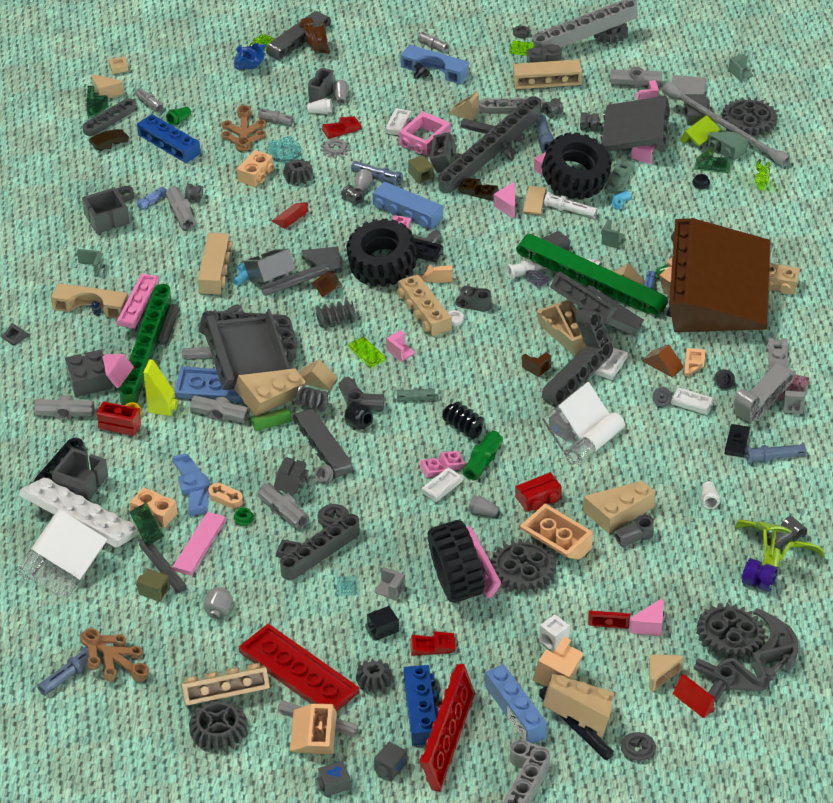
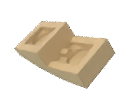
M529 186L523 210L524 214L541 216L546 196V187Z

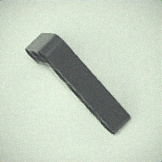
M586 309L578 311L576 322L586 346L544 386L542 390L544 401L556 404L562 403L612 355L613 345L599 312Z
M205 311L202 313L199 332L205 335L202 326L206 316L214 315L215 321L265 316V314ZM272 314L276 319L277 331L281 334L282 346L287 352L286 358L288 363H291L295 358L298 347L292 322L286 315Z

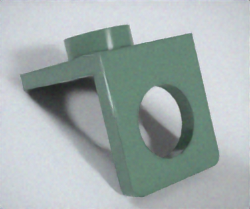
M78 249V263L93 264L95 277H98L103 264L101 251Z

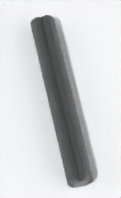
M465 118L461 121V128L484 134L494 127L493 125ZM521 133L513 141L523 143L525 134Z
M325 262L274 282L261 285V291L263 295H268L322 276L326 272L331 271L330 266Z
M148 537L140 539L139 546L160 573L169 576V583L177 593L186 590V584Z

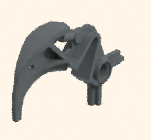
M755 609L754 614L765 620L770 629V637L767 643L757 652L752 653L751 666L756 676L734 657L721 660L717 666L701 659L696 660L693 669L712 677L713 685L708 693L715 698L714 702L717 703L722 693L729 689L746 691L766 690L769 687L770 681L775 677V673L783 667L785 662L787 664L784 667V671L788 674L790 673L796 662L798 639L789 625L763 610ZM778 661L772 668L764 666V664Z

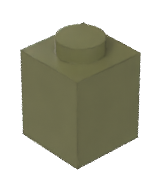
M424 155L408 160V173L418 184L434 178V167Z
M147 568L137 579L138 594L160 602L170 589L169 576Z

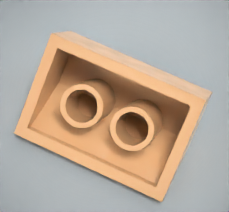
M544 504L520 525L521 530L567 558L580 560L592 549L593 532L547 504Z

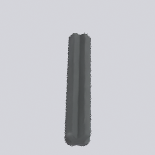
M171 303L168 306L157 338L160 345L168 343L179 311L177 304Z

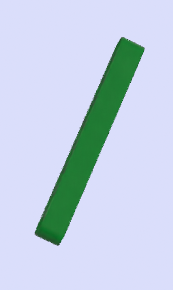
M526 234L516 247V251L520 256L556 273L560 271L587 287L591 285L606 296L644 313H651L659 317L668 304V299L665 295L535 235Z
M158 284L153 290L129 358L134 368L119 387L121 405L138 402L144 384L143 372L149 359L152 360L158 343V335L168 306L172 302L171 289L167 284Z

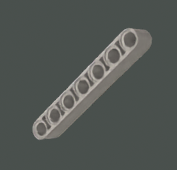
M621 0L538 32L533 36V45L539 48L558 45L562 48L634 20L638 16L637 1Z

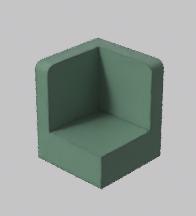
M745 54L729 59V71L739 81L753 76L746 68L747 56Z
M608 219L602 229L601 244L618 249L625 238V234L612 230V220Z

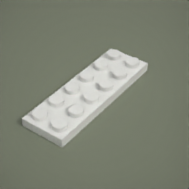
M42 478L20 490L19 496L52 514H55L58 509L64 511L108 539L106 543L116 548L135 538L140 532V528L133 525L132 522L121 519L115 513L108 512L101 508L100 505L89 502L83 496L74 494L68 488L59 486L49 478Z

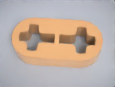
M215 483L208 488L210 499L224 506L238 508L243 503L242 493L231 487Z

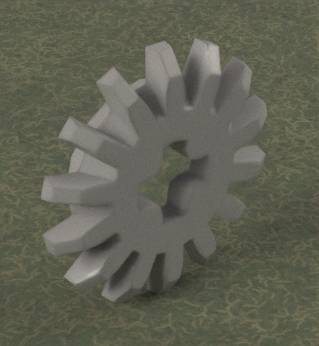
M338 138L328 139V142H323L325 145L320 146L323 148L320 151H325L323 155L328 154L327 157L334 155V158L339 155L342 158V153L348 155L345 151H351V149H348L351 145H347L349 142H344V139L339 140ZM334 146H338V148L340 149L334 150L331 148H333Z

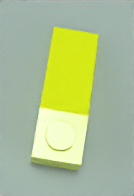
M149 359L143 372L148 413L171 416L172 411L176 410L178 406L175 391L154 360Z

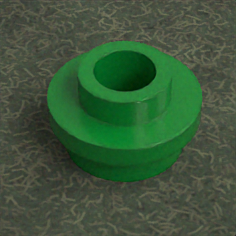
M246 507L237 509L234 514V522L240 526H247L254 520L253 513Z

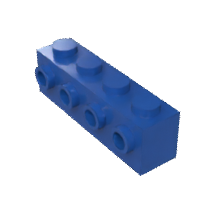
M153 114L137 123L138 136L184 163L201 154L200 142L197 139L192 138Z
M429 665L403 667L412 746L426 745V741L430 738L433 722L437 719L439 708L434 706V702H437L436 689L432 690V686H435L434 673H430Z

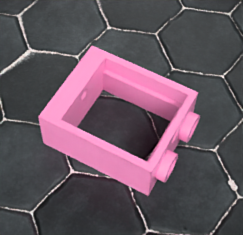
M422 111L399 132V144L404 148L414 150L418 154L428 156L431 153L433 136L448 132L451 134V123ZM420 128L434 133L427 140L413 135Z

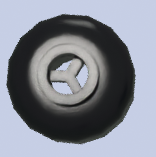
M353 402L345 410V422L356 429H365L372 423V410L367 405Z

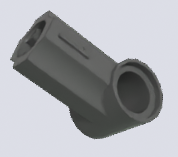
M640 515L636 518V522L614 531V537L622 547L640 539H650L654 535V520L650 515Z
M793 516L787 517L781 526L788 528L790 534L776 531L774 548L780 549L793 540L796 541L800 537H805L807 528ZM772 532L767 535V544L769 546L771 545Z

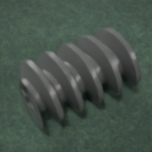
M345 300L344 306L338 301L336 307L334 303H330L329 308L326 304H323L322 310L318 305L315 307L318 324L321 323L324 328H326L327 322H329L331 327L334 321L340 325L341 319L344 320L345 324H348V318H351L353 323L355 322V309L352 300L351 305L348 300Z

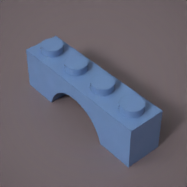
M410 44L400 55L402 68L417 71L414 66L419 62L425 68L441 70L445 74V80L461 84L469 74L468 61Z

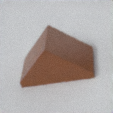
M669 344L652 350L642 359V362L670 377L676 375L683 368L682 363Z

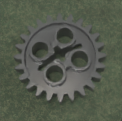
M742 97L741 101L735 99V103L730 101L729 105H725L722 118L745 133L758 137V134L764 136L765 132L770 133V130H774V126L777 125L778 114H776L777 110H774V106H769V102L764 104V100L757 101V98L751 100L750 97H748V100H745Z
M521 539L518 540V543L511 540V545L503 543V548L498 547L497 552H493V558H491V564L502 583V588L504 589L508 586L509 592L517 589L518 594L521 590L528 594L529 589L536 592L537 587L543 590L544 584L550 585V580H554V574H556L557 562L554 559L555 555L550 554L551 549H545V544L538 546L537 541H534L532 544L529 539L525 543Z
M718 603L717 608L711 605L710 610L705 609L704 613L700 614L696 634L699 635V641H704L703 647L710 646L709 652L717 651L716 656L722 653L725 659L728 656H732L735 659L736 656H739L744 660L745 655L751 657L752 652L755 653L758 649H761L765 638V628H762L763 622H757L758 616H751L753 611L745 612V607L738 609L737 604L730 607L726 603V606L723 607Z

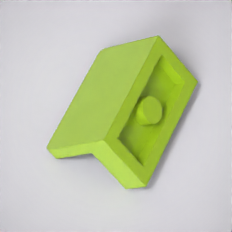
M706 115L688 128L679 141L685 144L692 140L697 146H700L708 140L710 132H719L721 129Z

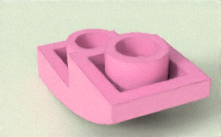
M459 451L441 452L439 458L421 460L419 466L425 477L430 478L439 475L448 467L453 471L465 467V462Z

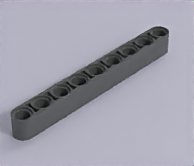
M536 96L527 98L444 169L438 176L439 191L442 193L453 192L461 185L465 178H470L504 148L502 142L505 141L508 144V142L513 141L541 116L540 98Z

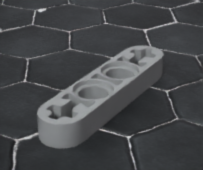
M527 98L483 99L479 102V110L483 113H511ZM540 99V100H541V112H542V111H543V110H542V105H543V103H545V101H544L543 99Z

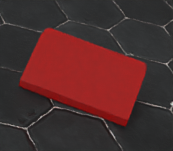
M295 203L274 218L272 222L284 229L309 212L308 203Z
M589 610L588 625L629 629L631 613Z
M684 674L681 675L673 695L702 718L706 717L714 710L715 698Z

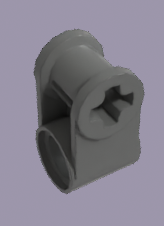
M465 285L461 288V294L455 301L458 307L485 312L492 308L491 291L486 288Z

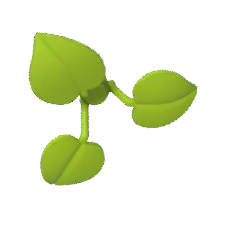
M737 520L735 529L754 527L763 531L764 558L762 565L767 563L779 567L780 560L784 561V557L791 547L809 549L824 558L825 554L821 547L801 541L789 542L782 554H780V549L774 548L776 531L790 534L788 528L762 521H757L756 523L750 520ZM772 530L771 545L768 547L767 531Z

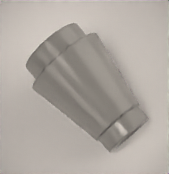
M337 80L332 86L336 103L345 104L349 85L344 80Z
M361 169L357 172L355 190L362 191L363 193L373 181V175L369 170Z
M473 495L468 510L472 511V514L495 518L499 506H496L480 495L478 497Z

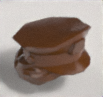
M312 18L301 19L299 27L305 32L306 42L313 49L314 55L318 51L325 54L330 53L324 22L319 26H315Z

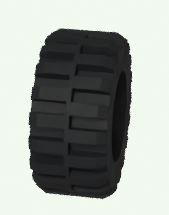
M570 132L565 133L564 136L559 135L550 142L541 168L546 183L551 185L553 191H558L559 195H566L570 199L577 198V200H581L584 197L590 198L600 193L611 171L612 162L608 151L605 150V146L602 143L599 144L597 139H592L587 134L580 135L577 132L571 134ZM566 161L577 162L583 165L587 170L581 171L570 167L566 163Z
M383 218L382 220L375 219L370 223H363L362 227H357L354 230L355 233L352 232L346 245L349 266L354 277L358 280L361 279L362 283L367 284L370 282L371 286L379 284L381 287H385L387 284L395 285L397 281L405 279L406 275L409 276L413 272L412 269L417 264L415 239L411 230L400 222L398 224V221L393 219L391 221ZM381 249L394 250L385 256L370 255Z
M454 520L430 528L427 532V539L431 558L447 599L450 602L456 603L481 595L485 589L483 572L472 537L465 523L461 520Z

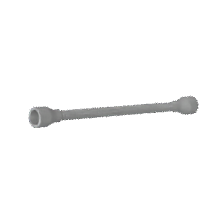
M670 81L664 85L662 93L668 97L682 100L728 130L747 138L749 143L767 153L779 166L783 167L789 162L790 155L766 146L719 115L698 104V102L680 91L677 85Z

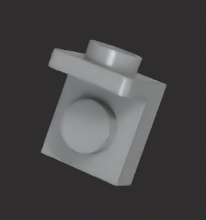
M785 391L783 413L803 414L805 392Z

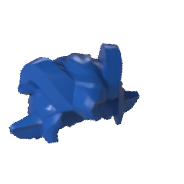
M255 43L247 47L239 45L236 49L237 54L234 58V67L237 70L258 68L265 57L264 48L266 44L259 45Z

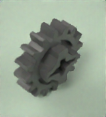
M627 23L595 34L594 38H598V42L603 41V44L609 42V44H612V42L618 44V41L623 42L624 38H627L628 35Z

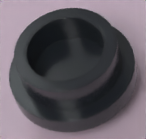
M697 174L692 184L695 188L705 189L709 187L710 180L705 174Z

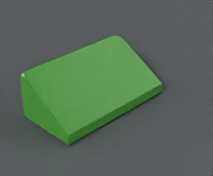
M286 408L264 413L256 417H249L255 431L292 422L291 412Z

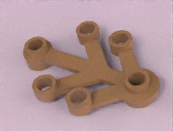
M241 105L237 108L238 117L241 118L240 128L229 120L222 122L224 130H230L240 137H235L230 131L222 132V139L233 142L238 151H248L252 148V143L266 137L264 130H258L266 127V121L259 119L255 124L247 128L248 118L251 116V108L247 105ZM256 131V134L249 138L247 137L248 135Z
M88 628L82 632L80 641L88 648L87 667L91 670L99 668L100 658L97 657V649L100 650L104 658L105 670L103 678L106 681L111 682L116 678L117 671L114 669L113 660L131 672L134 681L141 682L148 678L149 667L146 664L136 663L134 665L121 656L129 655L131 659L137 660L142 656L143 652L139 646L124 647L126 643L124 635H100L99 631L94 628ZM104 643H113L114 647L107 646Z

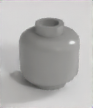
M215 587V589L208 591L203 608L209 617L219 619L220 616L224 617L229 614L233 597L229 590L223 587Z

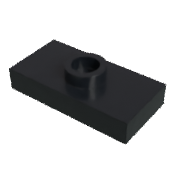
M731 424L724 452L725 455L744 458L750 427Z

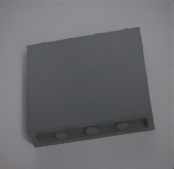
M667 96L615 103L606 106V112L603 113V133L600 134L601 143L605 146V150L613 151L657 144L659 152L666 151L670 106Z
M560 271L550 285L551 289L582 309L599 312L604 323L629 334L635 335L644 319L591 285H588L586 288Z
M267 309L265 316L215 321L214 315L206 316L202 327L223 390L234 389L238 375L292 369L291 364L288 363L286 358V349L281 343V334L276 328V319L272 316L270 309Z

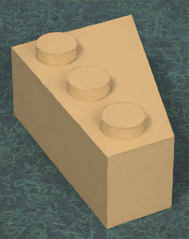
M566 300L536 311L539 325L573 356H576L586 346L576 322L578 311L573 302Z
M296 369L238 375L234 390L256 417L296 398L298 388L305 386L306 381Z
M643 481L593 493L583 498V512L608 534L655 507V491Z
M552 673L543 706L566 719L568 716L579 721V726L583 728L588 726L596 730V735L602 738L610 718L614 692Z

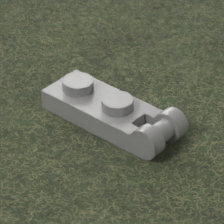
M768 338L769 370L776 363H780L788 368L787 338H781V340Z

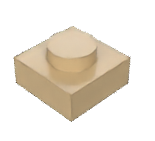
M125 56L108 59L112 74L129 71Z

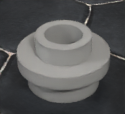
M326 464L319 466L315 471L316 480L322 484L330 483L333 478L331 466Z

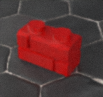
M103 401L96 414L98 429L135 436L141 426L140 408Z
M551 472L515 486V498L526 512L538 510L544 504L556 503L561 499L562 495L561 484L557 479L555 480Z

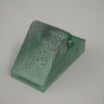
M88 86L86 107L88 118H92L109 108L108 96L99 95L98 92H95V86Z
M712 147L696 158L694 170L729 173L731 159L714 157L715 147Z
M147 502L129 512L145 545L149 546L165 536L161 529L163 525Z

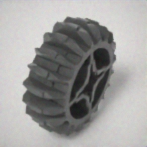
M220 698L218 702L210 700L209 704L202 703L201 708L196 707L195 713H191V720L189 722L190 736L193 738L194 743L199 744L201 749L206 746L208 752L215 748L216 753L219 751V748L223 747V750L226 752L227 746L234 749L235 743L241 744L248 728L247 718L242 708L238 707L236 702L230 704L229 700L222 702ZM231 720L234 722L233 726L229 725ZM203 724L207 725L205 730L202 728Z

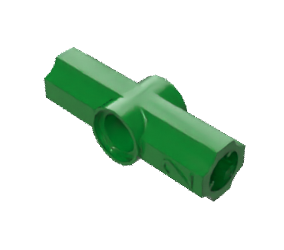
M494 430L488 432L481 444L474 446L470 460L463 469V475L473 481L478 480L485 468L490 467V462L494 461L496 452L503 443V437L499 432Z

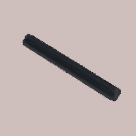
M547 686L539 690V696L543 700L548 688ZM559 715L604 760L614 756V750L596 735L590 727L586 726L583 728L579 726V721L568 716L566 719Z

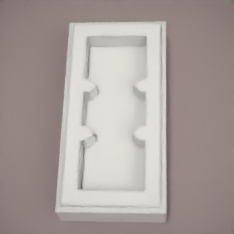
M396 108L385 128V133L399 135V132L408 125L412 117V111Z
M613 348L612 355L595 372V375L613 380L627 359L628 352Z
M678 387L671 399V404L708 415L714 404V398Z
M448 467L421 488L422 494L437 502L463 482V476Z

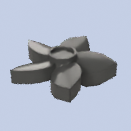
M505 141L502 142L505 148L502 151L503 155H506L508 160H513L514 154L517 152L512 148V141L508 142V144Z

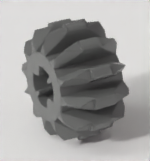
M297 158L296 160L290 159L289 162L285 163L283 170L286 182H291L292 185L295 182L298 185L301 182L306 184L307 181H311L313 174L312 165H310L309 161H305L304 158L301 160Z
M300 386L296 392L295 402L298 405L324 410L328 403L329 394L326 391Z
M372 658L370 662L364 660L363 665H358L356 681L360 689L365 688L366 693L373 690L374 694H376L377 689L384 692L385 687L390 686L392 672L389 669L388 663H383L381 659L374 661Z

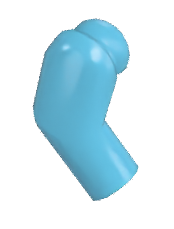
M625 191L614 195L611 203L613 208H622L623 201L631 199L630 192Z
M240 263L237 266L239 275L233 279V283L237 286H240L249 279L244 263Z

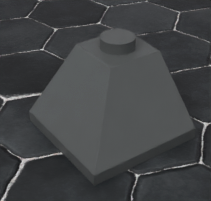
M338 246L301 251V257L314 266L327 262L334 273H337V269L341 268Z

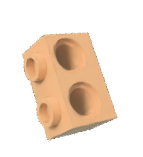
M254 150L237 168L238 182L253 187L262 183L265 176L274 170L273 156Z
M144 487L130 501L131 515L161 528H165L178 514L176 501Z

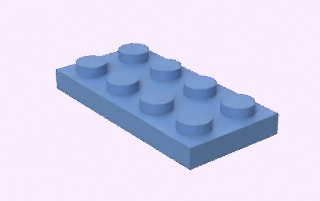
M181 366L175 387V398L192 399L193 396H200L216 400L217 397H225L230 402L245 403L234 389H222L216 369Z

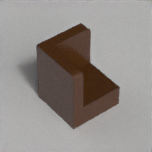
M333 271L326 272L313 281L322 297L343 286Z
M545 352L539 358L524 354L522 355V368L540 377L551 368V355Z

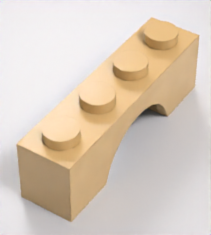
M61 283L57 284L51 296L53 310L71 312L76 307L91 305L93 301H96L104 311L105 317L117 319L128 300V293Z

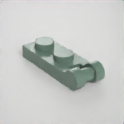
M620 158L616 159L615 167L606 188L607 193L620 194L625 192L634 168V161L629 160L627 162Z

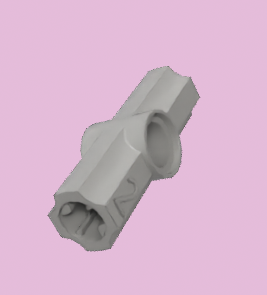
M632 67L630 70H611V85H629L632 88H640L642 86H649V81L656 80L657 86H661L662 71H644L641 67Z
M176 186L170 187L166 191V197L170 204L171 213H174V218L177 219L182 229L192 228L195 226V219L191 213L189 200L184 198L180 188Z
M62 395L58 400L36 399L34 411L35 415L55 416L57 419H70L71 416L92 417L95 405L92 400H74L70 396Z
M193 396L190 405V411L209 415L212 420L219 419L224 421V419L246 423L250 414L249 407L231 404L225 397H217L216 400Z
M265 483L261 486V489L258 491V497L270 506L272 513L280 516L279 519L283 517L295 528L300 529L309 521V515L296 505L294 498L290 494H282L272 484Z

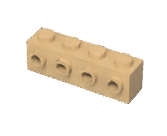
M580 60L513 64L515 89L582 85Z
M208 233L198 277L199 294H221L222 287L226 286L225 275H228L227 263H230V252L233 251V241H230L229 233Z
M770 263L769 290L794 295L799 281L800 268Z
M418 274L398 281V297L404 299L407 309L413 311L416 321L422 323V328L425 332L435 336L452 330V317Z
M260 663L247 665L248 669L239 670V667L226 669L227 673L218 675V671L206 673V678L197 679V676L184 678L185 682L180 683L184 704L187 706L269 689L267 669L265 666H260Z

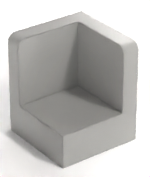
M383 567L381 570V582L375 589V593L396 601L405 588V574Z

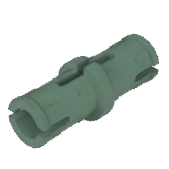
M435 388L397 390V402L435 401Z

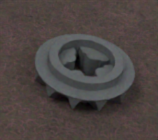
M339 504L326 505L318 512V523H321L323 528L328 527L344 515L349 514V511ZM334 513H336V517L334 518V520H331L330 517H332Z
M630 733L622 739L621 751L624 753V757H629L632 762L639 760L642 763L644 759L650 760L651 756L655 755V741L645 733ZM641 742L642 749L635 751V747Z

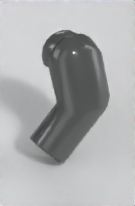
M435 230L427 238L418 239L437 244L442 235L439 231Z

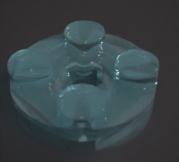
M291 136L270 141L267 144V154L273 156V162L285 164L290 159H298L301 155L300 144L294 141Z

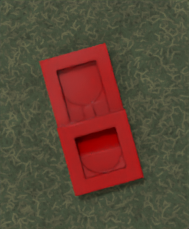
M355 116L340 117L338 123L323 124L322 131L328 139L361 129V124Z
M434 631L432 636L411 635V656L455 652L454 633Z

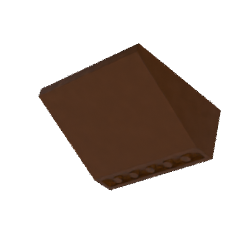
M694 218L675 219L669 299L674 332L768 330L771 240Z

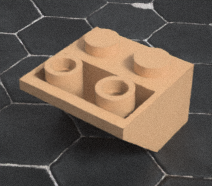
M309 704L294 710L290 752L333 754L337 712L333 704Z

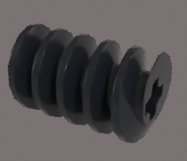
M459 401L449 404L442 414L444 421L453 425L454 428L459 429L460 432L465 433L466 436L473 440L482 432L485 422L484 417H479L478 413H474L472 409H468L466 405H462Z

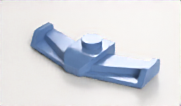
M188 454L173 456V464L182 475L178 476L182 496L189 494V517L207 513L209 503L208 488L210 487L209 478L200 471Z

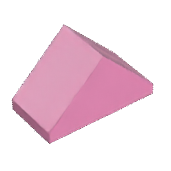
M515 183L509 184L494 194V207L511 218H515Z
M105 354L103 356L106 376L116 388H119L134 366L124 354Z
M660 599L631 617L629 631L635 634L661 636L664 601Z

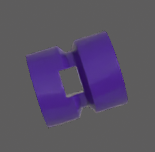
M749 558L741 581L750 586L758 585L759 589L770 592L771 588L769 587L774 585L776 581L778 567L767 563L762 565L761 561Z

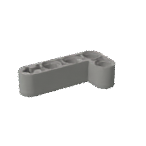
M776 363L750 392L741 389L734 399L735 415L753 424L752 422L756 418L759 419L792 383L795 371L780 363Z
M515 740L510 746V762L512 765L521 768L504 799V803H531L549 771L550 752L548 749L528 741Z

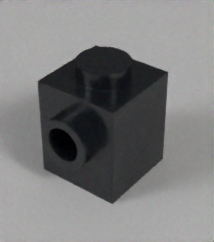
M387 606L367 614L365 627L369 635H373L376 640L399 632V619L391 607Z

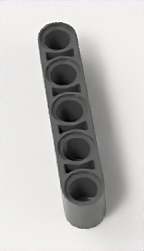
M314 11L305 17L312 18L315 26H319L322 22H324L325 27H329L331 24V18L318 11ZM299 22L268 44L266 48L267 55L281 61L283 57H287L293 50H297L307 41L305 32L299 27Z
M312 408L293 414L294 424H297L302 435L307 437L309 440L307 442L312 449L315 448L320 460H323L326 465L331 466L335 476L334 479L353 471L349 457Z
M355 514L344 515L280 559L281 576L286 580L296 579L357 538L360 534L359 517Z

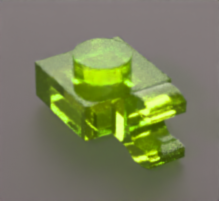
M261 34L249 46L255 43L259 45L266 44L264 48L266 51L268 44L275 38Z
M761 159L758 160L755 166L757 171H759L756 175L755 183H757V189L763 191L769 182L771 164L767 162L763 166Z

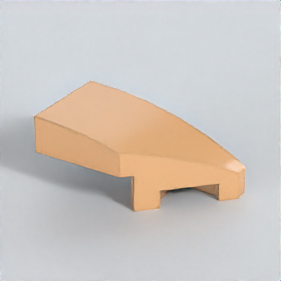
M430 264L427 267L428 270L423 275L419 274L424 282H453L452 265L433 267Z
M687 348L684 376H689L704 367L705 349Z

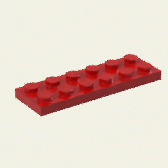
M269 623L239 646V653L253 663H260V666H265L267 673L310 704H333L337 712L360 693L357 685Z
M456 664L454 672L450 675L448 689H445L442 705L438 708L437 719L433 722L430 738L426 741V749L420 757V766L424 770L426 781L429 782L431 790L438 792L442 789L475 696L465 664Z

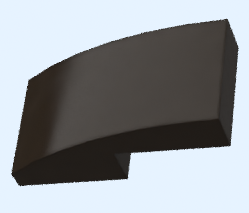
M114 129L89 138V143L96 150L103 151L104 149H111L113 143H128L129 136L122 129Z
M465 178L458 190L469 196L493 201L494 194L499 191L498 185H482L481 179Z

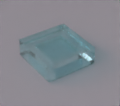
M357 576L337 577V596L358 595Z

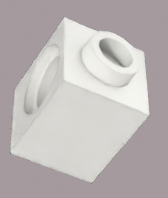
M555 614L540 625V642L553 653L563 636L570 637V625Z

